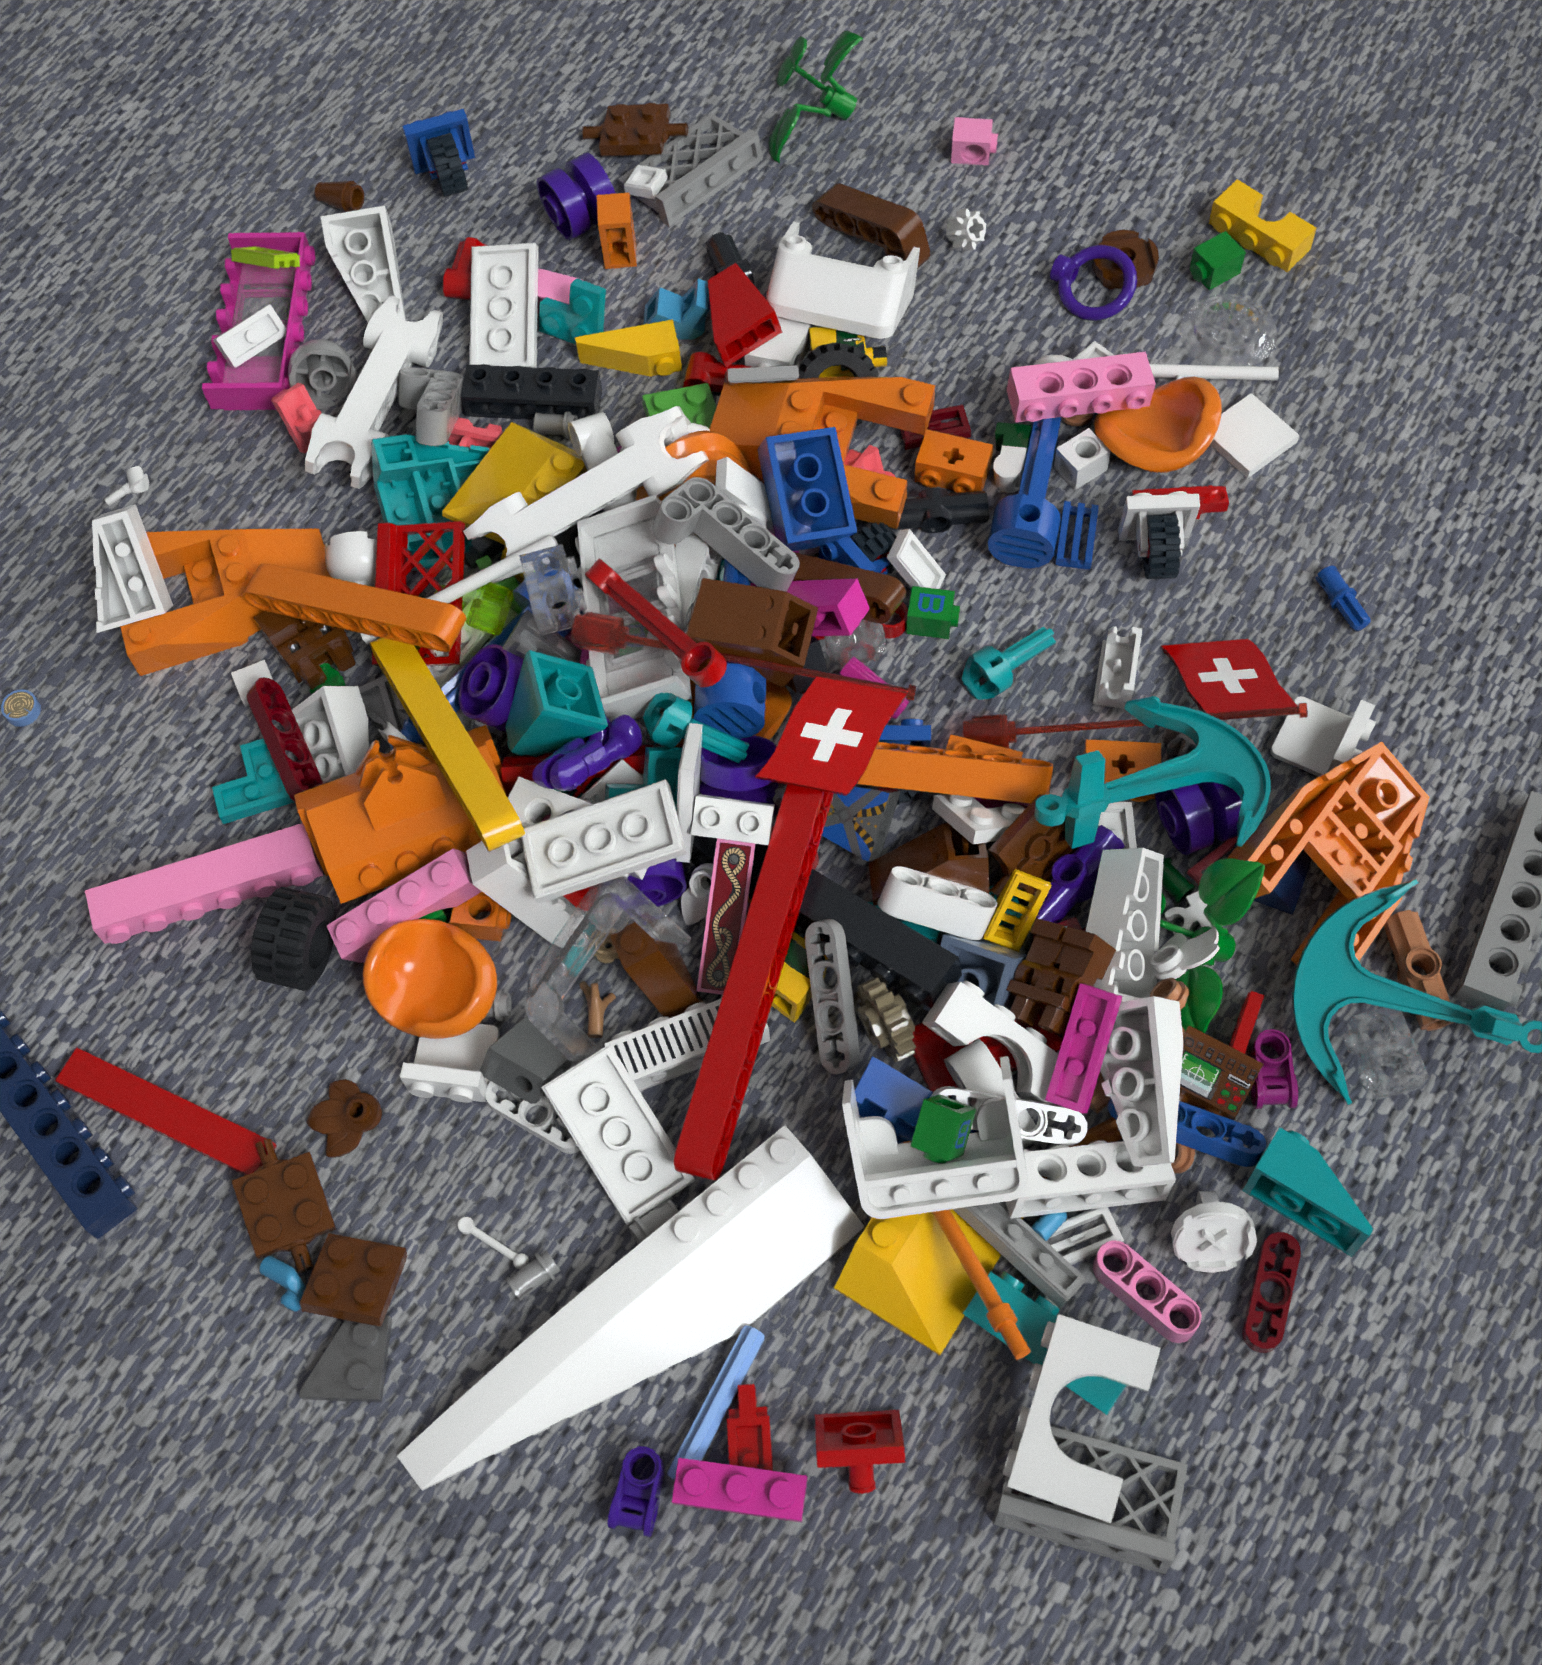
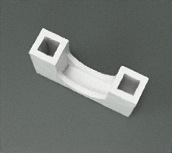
M1058 1314L1056 1323L1048 1321L1041 1342V1347L1048 1349L1043 1366L1037 1363L1034 1366L1028 1389L1035 1391L1031 1408L1023 1406L1021 1409L1016 1432L1023 1435L1018 1451L1009 1450L1003 1475L1010 1477L1007 1487L1111 1523L1124 1479L1080 1464L1069 1458L1059 1448L1053 1437L1050 1426L1051 1408L1056 1396L1063 1387L1078 1378L1087 1376L1106 1378L1149 1392L1160 1348Z

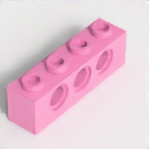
M1146 352L1012 367L1010 368L1007 394L1015 423L1025 421L1036 422L1041 419L1069 418L1082 414H1102L1108 411L1150 406L1156 383Z

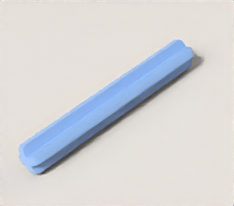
M747 1325L742 1327L667 1471V1475L674 1481L678 1458L703 1460L738 1392V1385L742 1384L765 1340L764 1334L756 1328Z

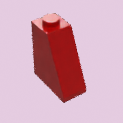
M734 263L708 280L714 343L725 367H728L782 333L775 310L737 263Z

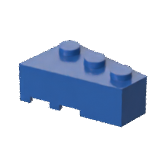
M872 1056L855 1089L859 1117L879 1116L887 1119L895 1129L898 1144L905 1141L912 1142L923 1099L931 1097L934 1093ZM970 1130V1133L979 1132L977 1130Z

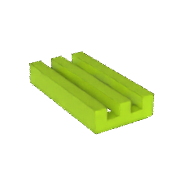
M258 246L231 249V258L234 262L274 269L279 267L289 268L290 266L300 267V255H297V253Z

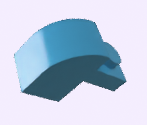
M698 278L684 296L659 287L645 305L643 325L673 319L677 339L693 340L701 336L705 330V318L711 308L708 282Z

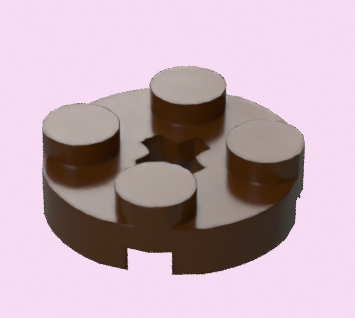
M1116 230L1107 233L1098 245H1108L1120 249L1133 260L1132 262L1137 272L1136 288L1151 283L1159 260V252L1155 243L1149 238L1148 241L1139 238V232L1133 230ZM1108 259L1092 260V269L1105 288H1123V273L1116 263Z

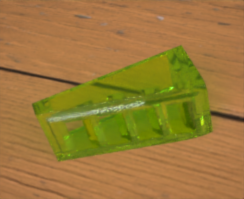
M492 582L478 588L466 619V624L495 636L500 635L513 600L512 593L514 590L496 583L492 584Z

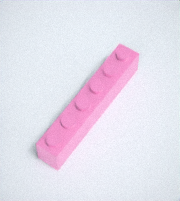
M301 823L85 890L93 931L104 944H118L129 940L132 935L138 933L161 931L170 923L180 920L191 921L199 919L205 912L218 908L231 909L241 904V901L253 897H269L277 888L280 889L281 887L292 885H308L314 881V878L324 875L305 827Z

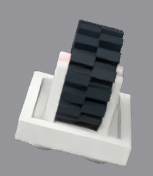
M1177 491L1169 495L1138 493L1133 496H1127L1118 527L1119 541L1137 540L1138 556L1142 557L1144 561L1143 568L1146 579L1177 578L1178 568H1180L1179 557L1182 556V550H1184V538L1190 537L1200 509L1199 494Z

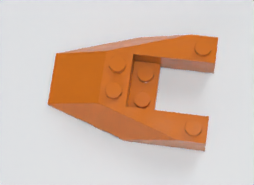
M904 377L802 378L796 381L735 383L734 385L724 383L709 430L720 433L734 442L744 455L751 473L757 476L759 481L764 484L757 449L765 437L836 427L854 518L877 523L878 525L880 522H883L888 527L897 529L907 498V480L845 465L844 462L858 419L925 435L934 407L936 385Z
M229 529L146 532L163 579L186 573L193 605L120 626L127 656L138 674L143 676L245 644L249 641L248 637L260 631L254 617L264 612L249 604L243 597L244 590L260 564H271L332 578L326 568L325 545L320 529Z
M1383 742L1373 745L1298 788L1258 826L1257 830L1242 847L1237 846L1228 857L1259 862L1265 865L1263 879L1255 898L1272 892L1302 850L1309 855L1339 889V892L1292 956L1291 960L1296 966L1308 940L1329 915L1354 898L1380 888L1401 884L1404 873L1410 871L1413 860L1409 855L1413 839L1419 837L1430 797ZM1402 897L1390 908L1363 924L1359 929L1354 941V951L1358 961H1360L1402 900Z

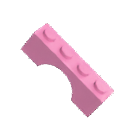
M452 849L326 926L341 959L363 963L375 939L390 926L404 920L419 919L438 910L457 907L482 891L472 884L469 875L467 853Z

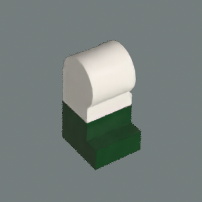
M997 422L995 430L996 450L1001 451V453L995 458L993 469L995 484L1003 492L1014 493L1019 490L1031 425Z

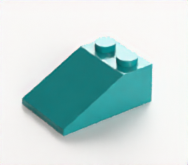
M1279 1127L1242 1191L1350 1257H1353L1370 1237L1374 1230L1319 1151L1309 1145L1308 1139L1296 1131H1285Z

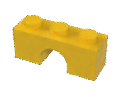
M1237 179L1213 201L1209 224L1219 233L1226 231L1243 248L1254 251L1265 258L1272 266H1278L1288 272L1311 250L1317 228L1292 212H1289L1281 220L1274 222L1259 218L1263 195Z

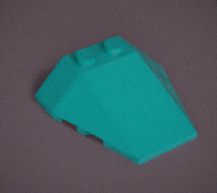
M407 434L372 439L374 490L384 523L412 525L454 522L443 517L442 511L491 448L475 445L463 447L451 445L449 441L444 445L429 446L418 443L416 436ZM445 532L436 542V545L444 553L453 544V532ZM419 534L408 535V551L413 555L425 540ZM466 536L464 554L468 552L470 543L473 541L472 539L468 540ZM431 548L419 563L425 569L432 568L440 557ZM414 566L411 571H417L418 569Z

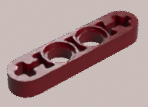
M259 678L247 691V701L289 797L295 802V794L323 785L324 783L283 689L276 681L270 678ZM272 720L279 722L284 727L285 732L278 730L273 725ZM285 750L292 752L297 757L298 762L292 761L286 755Z

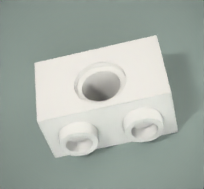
M699 794L695 799L691 835L769 845L775 804Z

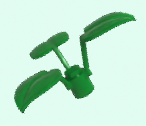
M847 30L843 31L830 48L824 60L825 68L820 79L824 83L829 81L832 86H825L798 66L806 52L807 40L800 36L794 42L790 54L784 59L779 69L776 83L781 87L784 86L795 71L823 91L819 102L823 104V108L794 104L791 110L787 108L783 112L769 138V152L774 161L780 163L781 151L798 121L800 111L819 113L828 118L832 113L844 121L850 117L857 104V98L848 93L846 88L839 85L832 77V74L846 55L863 40L861 36Z
M1231 858L1220 859L1212 863L1201 877L1198 889L1199 897L1208 905L1203 913L1211 925L1218 931L1219 940L1217 945L1220 949L1209 961L1195 968L1188 969L1181 977L1175 979L1176 981L1183 982L1189 989L1186 1005L1180 1010L1184 1032H1186L1188 1026H1191L1206 1033L1208 1025L1219 1009L1223 995L1221 978L1213 969L1204 965L1213 966L1214 961L1226 962L1233 956L1236 949L1235 939L1228 933V929L1222 926L1238 922L1247 913L1263 879L1265 865L1262 863ZM1163 893L1161 896V914L1166 906V898ZM1160 919V927L1175 933H1182L1191 939L1212 928L1205 926L1193 932Z

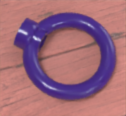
M1095 245L1084 248L1075 253L1071 258L1060 254L1056 258L1050 273L1051 280L1058 282L1059 297L1065 308L1076 317L1090 321L1104 320L1122 311L1131 301L1137 285V272L1131 259L1120 249L1108 245ZM1093 259H1108L1116 263L1122 270L1124 284L1121 292L1112 302L1104 306L1089 307L1079 303L1071 290V284L1078 275L1079 267Z

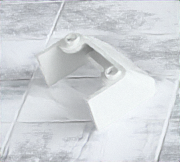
M793 222L779 242L766 294V300L775 310L777 317L878 339L892 336L914 295L920 248L913 247L906 261H903L900 257L889 255L877 261L874 267L859 265L811 254L812 245L804 237L799 236L800 223Z
M1008 1056L1000 1057L1005 1097L989 1099L980 1106L977 1113L979 1132L969 1134L963 1156L947 1161L945 1164L927 1160L923 1157V1151L910 1147L911 1142L898 1144L895 1129L887 1119L879 1116L860 1118L853 1080L844 1081L842 1107L860 1203L863 1210L869 1216L877 1219H887L1012 1201L1024 1194L1028 1186V1176Z

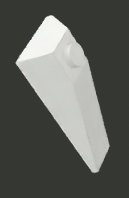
M385 206L321 216L326 249L366 321L369 323L373 313L390 296L400 298L399 317L406 321L391 220Z
M323 686L293 708L292 712L325 784L356 772L369 750V729L365 705L358 686Z
M1156 996L1121 1002L1100 1070L1104 1079L1101 1085L1105 1095L1110 1096L1118 1115L1116 1123L1134 1167L1174 1163L1183 1053L1179 1001Z

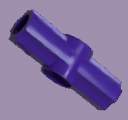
M1100 825L1097 828L1093 843L1080 846L1073 854L1060 857L1052 867L1051 873L1053 878L1049 881L1052 886L1036 918L1060 923L1076 903L1089 900L1094 894L1102 851L1123 849L1125 845L1122 840L1111 830Z

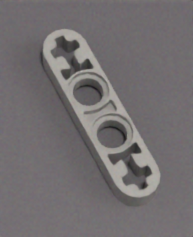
M826 919L814 922L807 928L805 944L821 1064L828 1072L840 1074L857 1066L860 1060V1049L844 929L837 921ZM820 934H829L830 942L821 941ZM833 954V958L822 960V955ZM827 966L836 972L837 983L834 987L828 986L824 981L823 971ZM830 1006L837 1007L841 1012L842 1022L839 1026L833 1025L828 1018ZM843 1033V1038H832V1035ZM835 1050L844 1053L845 1060L836 1057Z

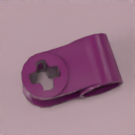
M1264 1030L1256 1038L1248 1055L1263 1063L1250 1089L1253 1108L1262 1109L1263 1105L1286 1104L1288 1108H1296L1298 1104V1084L1294 1073L1290 1040L1279 1030ZM1266 1045L1274 1048L1278 1058L1271 1059L1266 1057L1260 1047Z

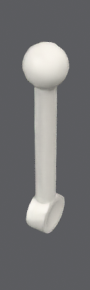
M463 1217L459 1220L458 1229L463 1234L471 1233L511 1259L517 1269L521 1270L529 1264V1258L526 1254H517L475 1227V1223L470 1217Z

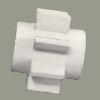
M968 208L956 210L957 217L947 219L949 223L946 228V236L953 242V248H963L965 251L975 250V242L985 240L986 223L979 217V211L970 212Z

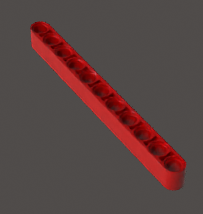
M789 784L786 786L676 1147L674 1168L677 1172L716 1181L723 1171L834 793Z

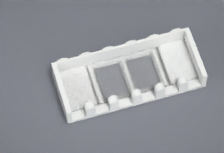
M656 494L577 521L578 537L575 538V545L580 555L581 567L578 568V576L583 585L584 594L580 602L582 611L586 616L587 627L584 628L583 635L589 649V659L586 661V665L593 667L604 712L610 722L622 714L629 715L633 719L643 716L651 699L659 693H672L685 700L692 699L690 678L682 670V660L585 575L590 567L600 558L623 580L684 631L674 544L669 545L659 541L652 531L653 523L661 505V500Z

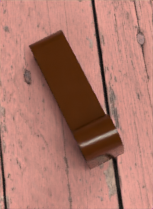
M840 183L834 184L812 203V211L820 222L835 230L883 247L886 256H897L906 261L913 247L920 248L917 269L930 258V249L923 222L919 215L910 208Z
M794 552L800 563L793 581L857 578L870 607L862 620L879 624L888 622L906 597L904 585L895 577Z

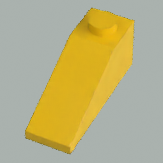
M673 319L575 337L580 363L649 377L656 375L667 376L673 372L682 371L680 348Z

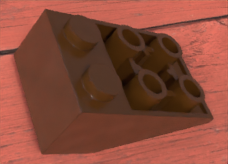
M702 578L685 633L696 643L708 642L712 644L726 660L735 664L752 667L766 680L784 687L805 665L818 607L786 591Z
M943 823L869 863L874 906L878 905V900L890 872L896 866L940 877L989 894V863L986 844L973 845L949 823Z

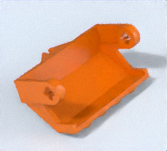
M483 725L467 731L506 794L505 782H503L501 772L502 764L487 726ZM389 735L387 740L393 745V749L391 752L384 754L379 751L380 744L375 740L355 773L294 795L297 811L326 877H330L341 904L393 885L452 849L466 853L468 849L482 841L426 746Z

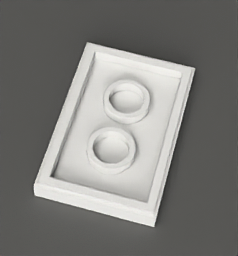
M689 723V726H687L680 759L677 817L687 854L675 858L677 862L690 863L695 835H691L695 799L699 795L703 724Z

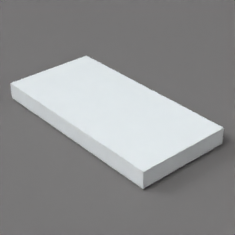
M524 243L472 247L469 365L488 364L491 366L537 368V244Z
M666 780L525 827V835L521 837L534 900L539 904L687 854L670 785Z
M611 1044L541 1087L626 1225L632 1223L634 1217H641L695 1181L692 1175L675 1170L674 1156L676 1149Z

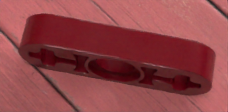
M1285 1232L1272 1233L1266 1238L1260 1248L1244 1320L1243 1339L1250 1349L1259 1353H1268L1274 1350L1284 1336L1301 1256V1248L1298 1241L1292 1235ZM1278 1243L1285 1245L1284 1250L1286 1253L1291 1254V1257H1285L1281 1263L1280 1271H1264V1267L1272 1270L1275 1264L1276 1253L1270 1251V1248L1275 1249ZM1281 1273H1287L1288 1278ZM1267 1281L1277 1283L1283 1291L1282 1300L1278 1303L1267 1302L1261 1296V1284ZM1257 1306L1262 1311H1256L1255 1307ZM1264 1311L1268 1313L1278 1312L1279 1317L1272 1314L1267 1326V1330L1270 1333H1274V1337L1269 1336L1265 1342L1259 1341V1335L1256 1331L1252 1330V1327L1255 1328L1260 1325Z

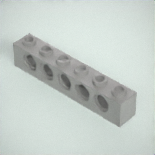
M1531 791L1521 806L1454 999L1474 1007L1483 1004L1504 1011L1508 1005L1515 1007L1523 989V985L1517 983L1520 973L1526 974L1534 956V952L1528 950L1531 940L1537 941L1542 932V918H1540L1542 911V842L1536 839V837L1542 838V794ZM1524 868L1533 870L1537 876L1529 874ZM1513 899L1521 901L1526 908L1517 906ZM1501 932L1511 934L1515 941L1508 940ZM1490 964L1499 966L1504 974L1493 971Z

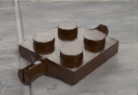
M617 104L608 106L605 121L601 126H583L582 135L584 140L600 139L599 149L601 156L662 154L664 144L670 136H688V123H669V104Z
M1041 794L1030 803L989 849L1001 865L1003 876L989 890V893L996 900L1015 869L1049 882L1053 878L1051 872L1054 863L1060 857L1073 854L1079 848L1071 849L1065 841V821L1058 826H1045L1035 819L1036 800L1043 796ZM1021 882L1018 885L1020 890L1032 895L1037 891L1036 888Z
M265 1139L264 1143L268 1155L261 1141L255 1144L262 1166L251 1174L232 1180V1184L256 1257L260 1259L276 1252L291 1251L297 1273L305 1272L301 1256L307 1270L314 1268L307 1245L316 1237L334 1231L337 1228L311 1153L307 1152L288 1160H278L272 1139Z

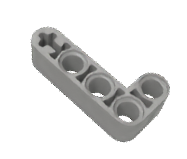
M414 367L400 370L399 405L404 408L417 410L416 441L418 443L439 446L448 442L462 411L460 396L463 375L451 371Z
M693 477L670 493L661 502L652 527L653 534L659 541L669 545L677 544L694 532L757 587L787 592L799 569L800 562L796 554L710 481L700 477Z

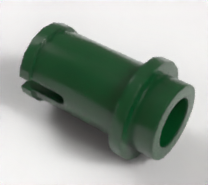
M1164 857L1162 887L1175 898L1177 903H1180L1194 890L1195 886L1172 865L1173 859L1171 857Z

